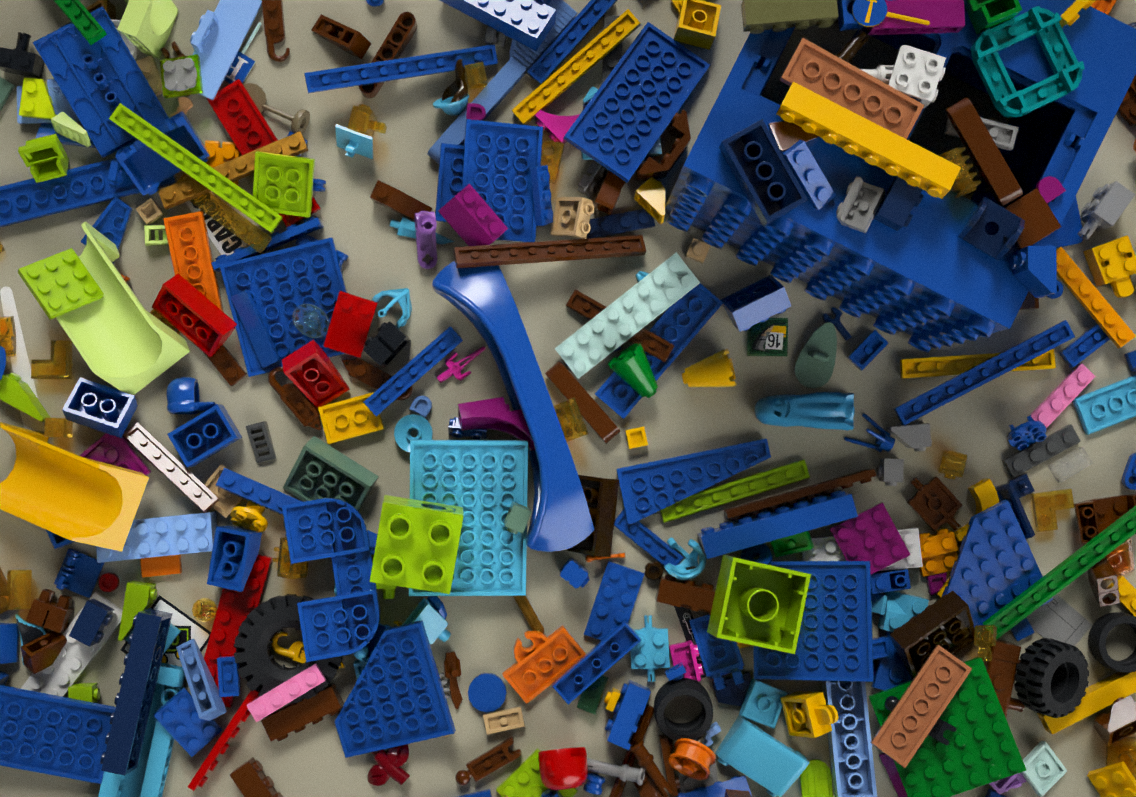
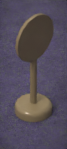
M252 83L243 84L261 114L265 109L292 121L291 130L294 134L299 131L302 134L305 132L310 120L309 111L301 109L294 117L266 105V94L261 87Z

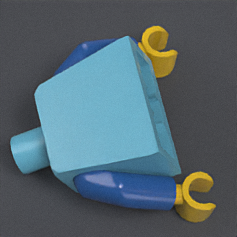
M438 596L424 597L403 624L398 620L393 621L397 626L423 620L430 645L437 638L446 642L451 635L445 629L448 626L446 620L447 612Z

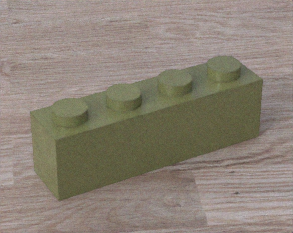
M743 0L741 4L743 31H750L751 34H759L764 32V30L773 29V32H782L787 28L793 27L796 30H804L809 28V26L818 25L819 28H827L832 26L838 18L837 0Z

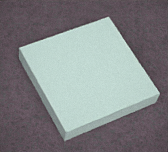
M1041 741L1023 759L1027 771L1021 772V774L1035 793L1043 797L1067 772V769L1047 742Z

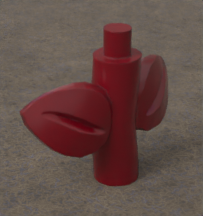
M408 744L389 748L388 752L384 749L371 752L375 756L373 759L378 763L373 765L368 772V782L372 785H384L391 777L401 786L410 777L401 768L409 758Z

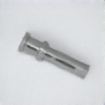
M591 758L587 759L589 771L619 777L623 782L627 780L636 782L640 786L643 784L645 768L643 767L638 769L629 767V764L620 766Z

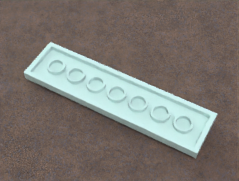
M676 252L558 345L555 350L579 379L700 284V282Z

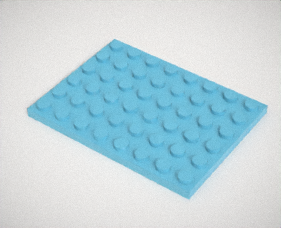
M410 440V499L463 507L464 516L450 594L409 588V596H526L527 545L525 540L527 525L523 533L518 532L514 534L506 530L507 527L504 526V521L512 501L527 507V440Z

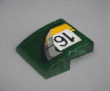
M769 318L767 321L759 322L747 330V356L787 357L788 318Z

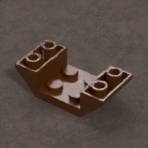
M682 110L680 114L676 113L669 125L671 128L669 134L676 139L670 150L671 154L666 153L661 160V164L651 157L647 161L643 160L636 171V180L638 182L647 181L651 177L654 179L666 178L688 147L691 136L685 110Z
M1136 494L1091 499L1075 503L1074 507L1080 542H1089L1136 506Z

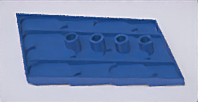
M102 6L90 14L105 30L107 35L94 44L90 45L72 22L32 43L87 131L96 149L104 158L136 139L109 119L120 103L154 127L166 121L169 117Z

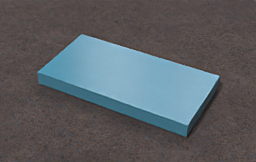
M1136 375L1076 397L1072 401L1085 435L1136 417Z

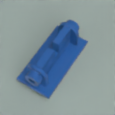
M457 417L450 419L448 426L449 435L456 438L464 436L475 440L487 439V429L462 431L459 419Z

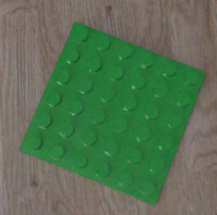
M981 656L963 662L972 670L939 717L956 727L955 732L950 730L943 732V736L949 741V745H945L927 735L906 768L894 761L908 797H951L1027 771ZM912 681L869 695L880 727L891 713L885 707L886 698L895 696L900 700Z

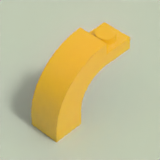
M984 478L968 487L976 503L975 515L999 503L997 491L990 479ZM969 523L954 531L956 541H962L964 536L967 535Z

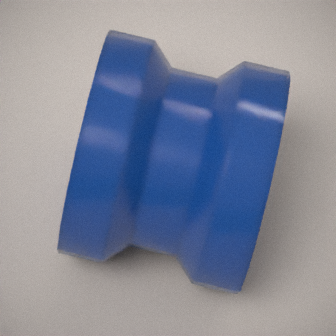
M588 773L587 783L584 784L583 790L601 795L603 791L601 787L605 783V777L595 773Z

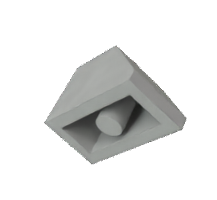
M929 423L887 427V431L907 448H914V452L926 451V447L932 446Z

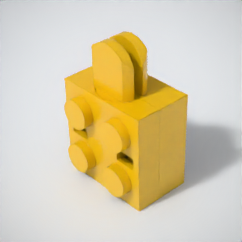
M1128 235L1083 251L1096 287L1110 283L1114 295L1118 298L1128 297L1134 292L1130 275L1136 273V256Z
M796 691L780 698L790 736L816 738L832 731L831 724L838 721L836 708L832 705H826L823 692Z

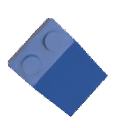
M216 526L207 584L242 592L259 553L262 532L233 526Z

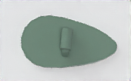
M826 322L813 332L795 363L794 371L796 378L802 385L808 388L822 387L832 376L837 352V335L833 323Z

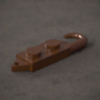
M262 0L267 53L272 60L281 62L286 60L290 54V49L286 48L285 54L278 56L275 54L274 44L283 41L285 38L282 0Z
M359 358L342 360L349 372L348 375L377 390L392 377ZM412 386L396 400L408 399L413 391Z
M283 367L273 368L268 375V381L272 388L305 427L309 426L321 430L319 411L294 383L281 386L275 379V375L277 372H284Z

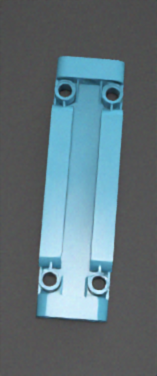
M161 662L137 768L125 776L104 771L98 797H162L174 738L153 714L170 700L169 692L176 695L183 689L185 679L183 667Z

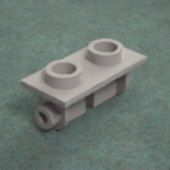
M593 160L587 170L588 173L592 174L591 177L584 175L577 189L583 194L585 192L590 199L597 193L599 185L609 172L608 169Z

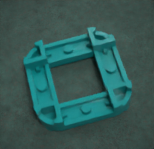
M1040 6L1033 7L1026 13L992 29H987L972 45V61L995 108L1002 116L1006 118L1023 116L1069 94L1079 86L1082 79V71L1085 69L1083 61L1078 62L1059 22L1062 18L1057 12L1054 14L1050 10L1040 8ZM1036 35L1055 75L1021 91H1016L998 52Z

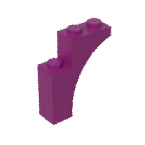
M503 397L458 404V419L462 431L470 429L502 431L519 440H527L528 448L531 451L535 450L522 410L510 411L509 404H505Z

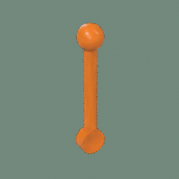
M625 553L611 554L610 557L587 555L585 560L590 563L592 560L625 557Z

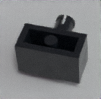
M18 32L15 49L0 47V69L2 71L36 78L42 77L43 59L36 53L28 52L31 35Z

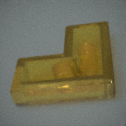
M51 340V360H31V379H72L73 342Z

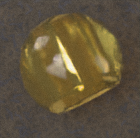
M201 598L193 604L192 613L196 620L208 622L215 617L217 607L213 600Z

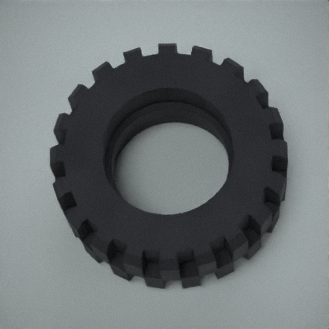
M1042 638L1033 642L1032 645L1025 649L1026 652L1021 654V660L1016 665L1017 672L1014 674L1016 684L1014 686L1016 692H1018L1017 696L1022 704L1030 710L1052 718L1066 716L1068 713H1072L1076 706L1080 705L1082 697L1086 694L1085 689L1089 683L1087 681L1089 670L1087 669L1088 663L1084 659L1085 656L1076 646L1051 638Z

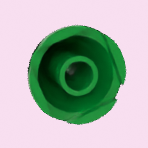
M640 343L627 347L620 352L621 355L618 359L615 356L608 363L610 369L641 397L650 398L656 394L658 385Z

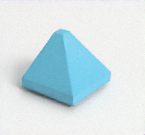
M591 87L583 99L584 107L587 106L598 91L596 87Z

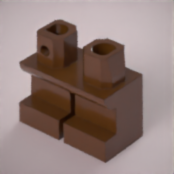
M43 589L39 598L34 599L25 621L62 633L68 628V620L74 610L71 607L72 597L60 595L57 603L52 601L55 592L50 589Z

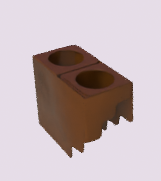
M1105 556L1087 570L1089 584L1100 607L1120 603L1117 574ZM1111 578L1114 586L1110 589H1103L1100 586L1101 582L1104 579ZM1108 593H1113L1116 595L1115 600H1111L1109 597H1103Z

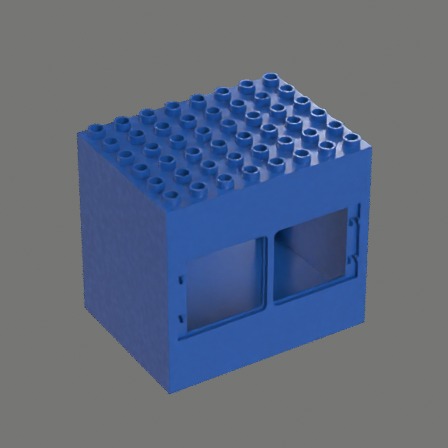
M1019 0L1022 11L1015 17L1037 6L1050 10L1054 14L1057 12L1061 16L1075 0ZM965 6V26L959 33L870 35L898 50L902 45H908L945 57L946 60L943 67L946 68V74L988 94L971 56V47L982 33L976 34ZM1091 6L1087 10L1082 8L1078 12L1080 17L1070 27L1067 24L1062 27L1078 62L1083 61L1085 69L1082 71V79L1079 86L1069 94L1020 117H1011L1008 125L1019 127L1013 150L1009 151L998 148L1023 192V195L1004 205L1003 208L1036 189V185L1041 179L1048 176L1055 177L1066 191L1047 204L1060 225H1062L1136 75V29ZM847 7V11L852 14V7ZM864 26L862 29H858L868 34L867 27ZM795 27L787 28L782 32H773V29L764 30V32L759 34L750 33L678 176L665 207V213L670 215L667 222L685 232L688 231L690 226L703 231L704 234L701 239L713 247L722 249L724 244L727 243L739 249L736 257L749 265L757 266L759 261H763L773 266L770 274L783 282L791 283L793 278L807 283L804 291L817 299L825 301L827 296H833L841 300L839 309L851 316L860 318L861 314L864 313L875 317L876 320L873 326L885 333L895 335L896 331L911 335L908 343L924 352H929L931 348L940 350L943 345L951 347L953 343L963 344L967 339L976 341L980 336L990 338L992 333L1010 329L1028 293V290L1013 276V269L1010 268L1012 252L1019 249L1014 244L1000 260H996L958 237L983 197L998 204L990 189L988 193L985 192L987 184L983 177H981L970 200L951 190L943 199L932 197L927 191L922 190L921 194L924 196L918 207L914 206L910 214L913 217L907 227L903 226L896 231L873 219L867 232L863 233L841 225L837 219V208L841 202H844L849 184L854 182L855 177L858 176L862 178L863 182L882 188L887 193L896 176L889 175L884 169L876 165H870L864 159L848 154L843 148L835 144H829L823 138L817 137L805 143L832 187L836 197L819 210L813 207L807 197L808 201L763 227L721 153L719 146L725 139L763 119L768 130L769 123L784 121L780 116L776 115L781 105L761 96ZM1036 35L998 52L1016 91H1021L1055 75ZM925 108L922 109V111H921V113H920V115H919L917 121L915 122V124H914V126H913V128H912V130H911V132H910V134H909L907 140L910 139V137H911V135H912V133H913V131H914V129H915V127H916V125H917V123H918V121H919V119H920V117H921V115H922V113H923V111H924ZM988 222L985 225V232L988 235H995L997 233L998 227L995 223ZM1059 229L1032 246H1051Z

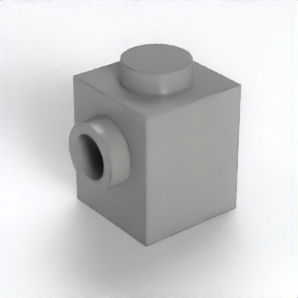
M880 458V466H877L879 481L885 482L886 486H897V482H903L904 459Z

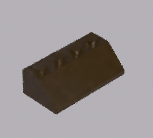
M578 475L587 501L594 531L585 540L567 549V551L591 556L610 557L619 480Z

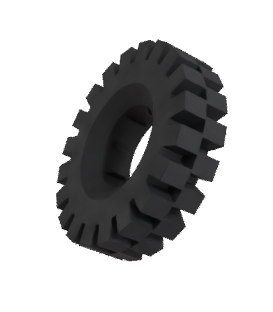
M297 594L279 595L270 598L252 610L238 629L239 634L236 636L234 647H236V652L234 653L235 663L239 664L238 672L242 679L245 678L248 683L246 685L252 691L257 690L260 692L258 696L265 694L317 663L326 681L290 703L301 702L305 698L307 700L319 691H322L335 676L342 661V656L305 662L302 665L299 663L297 667L289 668L285 667L284 664L283 666L278 664L273 659L274 655H271L270 643L273 642L271 638L276 631L282 632L283 628H295V631H301L297 603L310 601L313 598L305 595L301 597L297 596Z

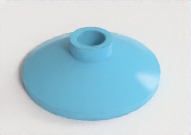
M416 414L401 418L394 430L396 443L406 452H410V440H432L433 436L429 421ZM412 430H416L418 432V435L416 437L411 436Z

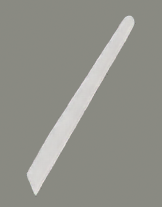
M3 287L0 295L8 330V318L10 320V332L7 335L12 371L22 377L21 380L29 385L37 397L13 292L10 287ZM20 410L25 429L46 431L44 422Z

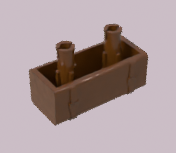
M984 636L981 647H979V656L982 657L1004 715L1007 717L1008 709L1022 712L1025 706L1019 699L1011 697L1014 674L1017 671L1016 665L1020 662L1021 647L1011 642L995 640L994 638Z

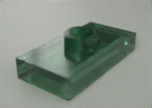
M602 675L583 691L577 708L596 715L609 677Z

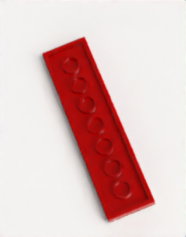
M240 79L218 91L214 100L207 98L241 155L278 141ZM313 195L311 215L321 209ZM279 214L283 217L282 220L286 227L298 224L307 218Z
M261 554L257 555L242 592L226 588L222 590L204 660L218 689L217 658L234 656L236 652L234 644L235 638L239 634L238 629L247 618V615L260 605L272 557ZM235 696L222 697L225 707H232Z

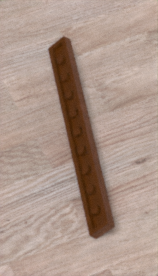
M643 235L454 247L453 252L456 268L642 256L646 253Z

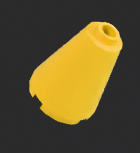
M728 348L685 368V373H682L684 384H688L689 387L736 386L737 383L732 381L736 379L732 359H728V355H726L729 354Z

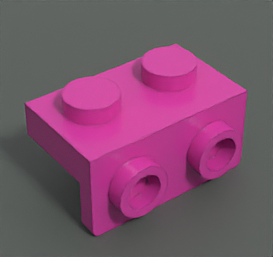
M692 640L669 645L673 666L682 662L686 670L683 678L697 680V682L701 681L700 676L703 675V669L696 659L699 656L697 644L693 645Z

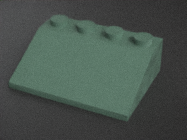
M313 436L304 445L283 488L304 502L334 498L349 503L359 511L379 476Z

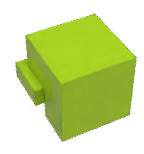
M57 134L26 141L25 146L19 147L18 152L26 167H30V172L36 183L67 175L69 158Z

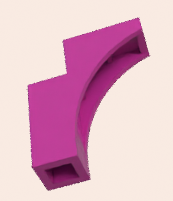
M539 110L535 114V124L543 127V130L545 129L550 134L549 138L555 144L559 143L563 146L567 142L563 139L565 134L580 114L558 116Z

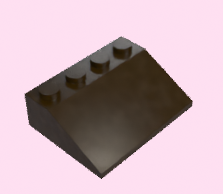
M954 591L943 595L940 600L926 607L924 611L912 617L907 623L896 628L890 634L893 646L912 679L915 678L936 645H940L954 655L977 639L969 606Z

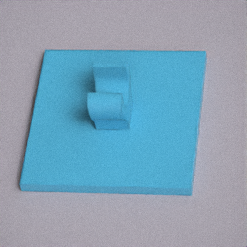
M336 124L337 147L345 149L347 151L346 156L353 158L356 153L373 159V137Z

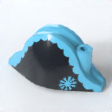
M15 614L21 646L46 634L43 627L29 623L18 614Z

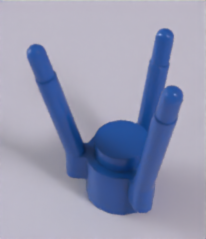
M865 413L862 416L881 432L878 434L869 428L866 429L868 433L876 437L875 443L877 445L848 437L844 438L845 441L869 447L879 452H882V450L889 452L895 444V439L890 436L891 434L881 428Z

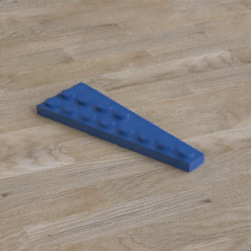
M767 439L616 469L628 525L771 458Z

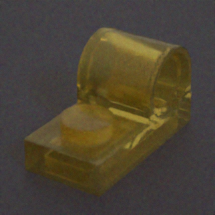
M554 141L542 143L541 158L543 161L551 163V166L548 165L549 183H556L564 143ZM552 148L554 153L547 156L544 154V150Z

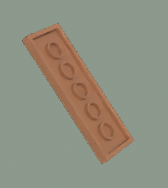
M805 38L801 39L780 78V81L789 86L795 82L905 139L908 138L924 107V104Z
M936 645L870 743L906 768L972 668L940 645Z

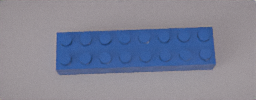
M623 621L552 684V687L569 705L641 641V638L626 621Z

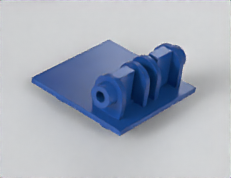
M69 548L54 584L57 585L56 588L64 590L65 588L90 598L105 562L97 563V559Z

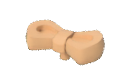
M188 97L178 98L179 106L176 112L170 115V118L182 111L186 115L188 110L193 107L191 99Z

